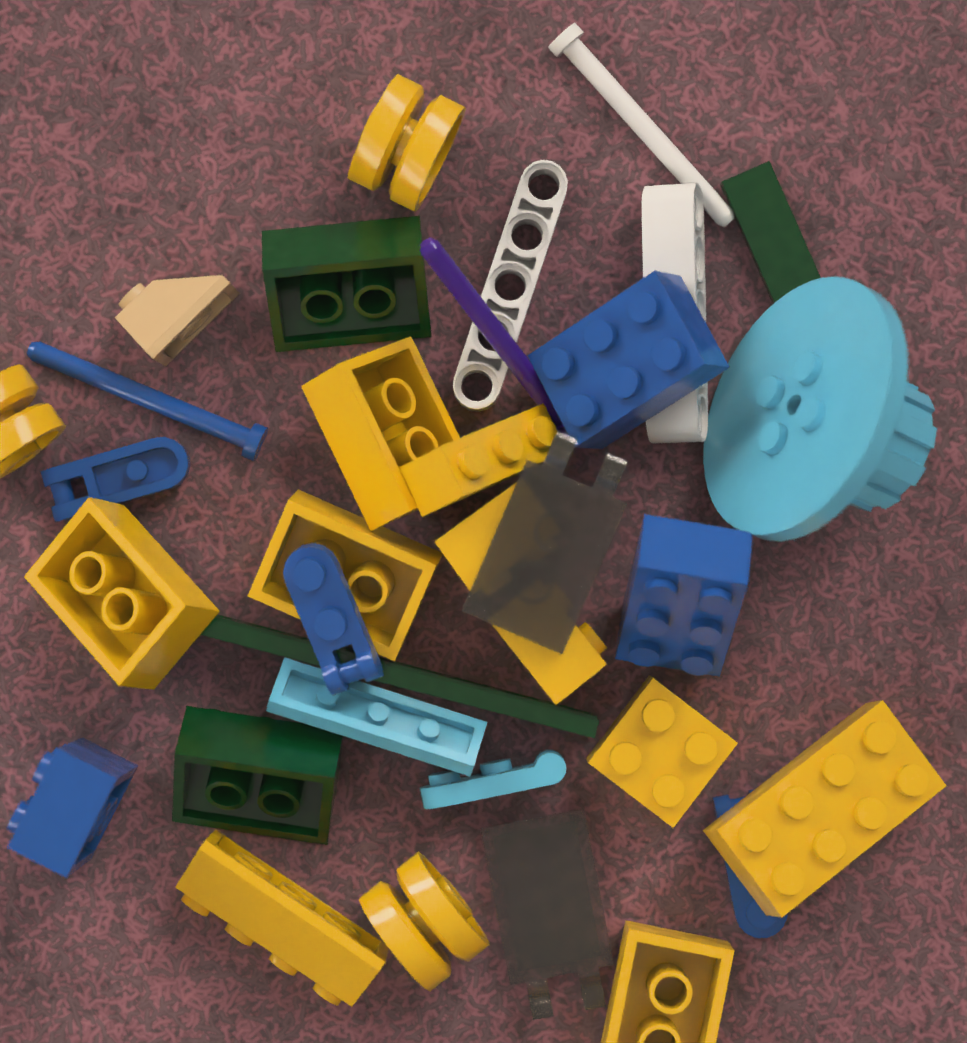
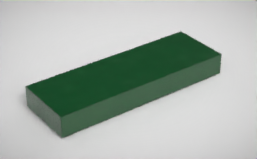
M770 161L720 183L772 304L798 286L821 278Z

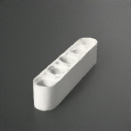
M549 160L533 162L524 170L481 295L482 299L516 343L567 192L568 180L566 173L560 165ZM548 175L553 178L558 185L559 190L557 194L547 200H540L534 197L528 187L534 177ZM528 224L536 227L541 233V243L532 250L518 248L513 243L511 237L513 231L518 226ZM515 274L520 277L526 288L523 295L512 301L501 298L495 290V284L501 276ZM472 322L454 376L453 391L456 400L462 407L469 411L480 412L489 409L497 401L508 367L496 351H490L482 347L478 340L480 330ZM482 373L489 378L492 384V391L486 399L471 401L465 397L461 387L462 382L468 375Z
M699 183L645 186L642 194L643 278L655 270L681 276L706 322L704 204L701 186ZM707 382L646 421L647 435L651 443L704 442L706 440L708 431Z

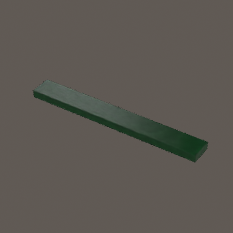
M219 614L215 616L200 634L320 666L309 638ZM342 647L336 650L342 664L356 659V654L352 649ZM379 657L384 676L374 681L595 738L599 719L595 713L561 704L555 705V703Z

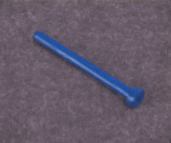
M40 341L32 342L28 347L27 356L31 361L243 448L241 456L251 461L257 459L267 436L268 427L255 423L251 429Z

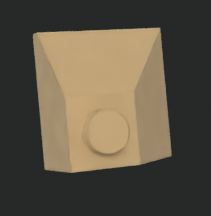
M223 275L153 280L146 287L142 283L137 284L121 299L118 305L123 310L115 319L152 359L166 367L240 293Z

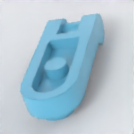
M549 749L541 751L536 756L534 763L512 767L511 759L507 758L480 764L481 774L460 778V773L451 770L428 775L429 785L419 789L424 809L447 807L554 785L564 778L566 764L559 752Z

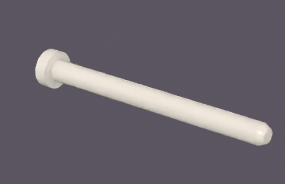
M576 23L570 25L549 45L548 48L556 57L561 56L563 53L681 184L699 183L703 194L704 210L717 225L726 227L735 218L731 207L579 39L584 34L582 29Z

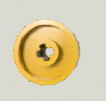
M397 74L386 88L367 120L354 153L347 179L374 191L384 184L394 166H397L389 188L390 200L416 212L428 195L453 145L466 108L440 95L431 101L420 120L417 121L424 101L423 86Z
M21 364L0 371V479L29 462L62 434L66 428V425L51 404L40 403L27 407L35 398L39 387Z
M418 851L397 868V880L409 901L391 884L380 881L359 898V902L369 921L398 961L424 989L432 991L451 976V962L439 941L454 956L467 962L488 947L489 941L460 893Z

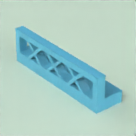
M285 657L266 710L285 718L467 776L472 774L487 726L486 721L361 681L350 683L349 690L332 695L324 682L320 668Z

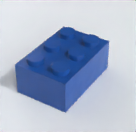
M656 270L527 355L575 448H605L730 368L682 277Z
M644 514L622 603L615 659L629 661L642 667L659 666L682 670L696 676L712 675L720 677L748 587L753 534L747 531Z
M83 737L71 743H65L62 747H56L52 753L47 751L32 777V781L39 784L34 796L32 795L27 802L22 800L9 821L7 830L14 833L7 848L67 878L91 860L138 765Z

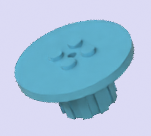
M825 277L809 281L788 292L769 307L752 325L728 362L730 368L723 372L708 414V431L703 447V464L707 489L715 508L723 519L734 528L750 532V534H753L752 536L759 539L787 541L805 536L821 528L848 505L871 512L873 507L879 506L887 509L901 501V495L911 485L915 486L926 470L924 464L930 449H933L935 446L937 428L933 426L932 413L935 411L930 397L918 391L919 387L907 382L908 350L901 321L889 301L878 292L857 281L844 277Z

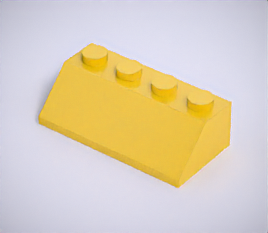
M217 829L205 839L175 888L184 893L181 901L190 909L205 917L211 911L228 923L225 930L233 938L247 946H251L255 941L271 952L268 959L276 967L291 976H295L298 971L316 982L312 989L319 996L336 1006L341 1001H344L352 1007L386 962L389 948L384 942Z

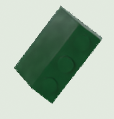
M420 216L262 231V272L275 352L396 341L410 336L412 339L432 337L425 261L420 253V244L423 242Z
M186 706L174 753L172 822L328 845L343 736L303 723Z

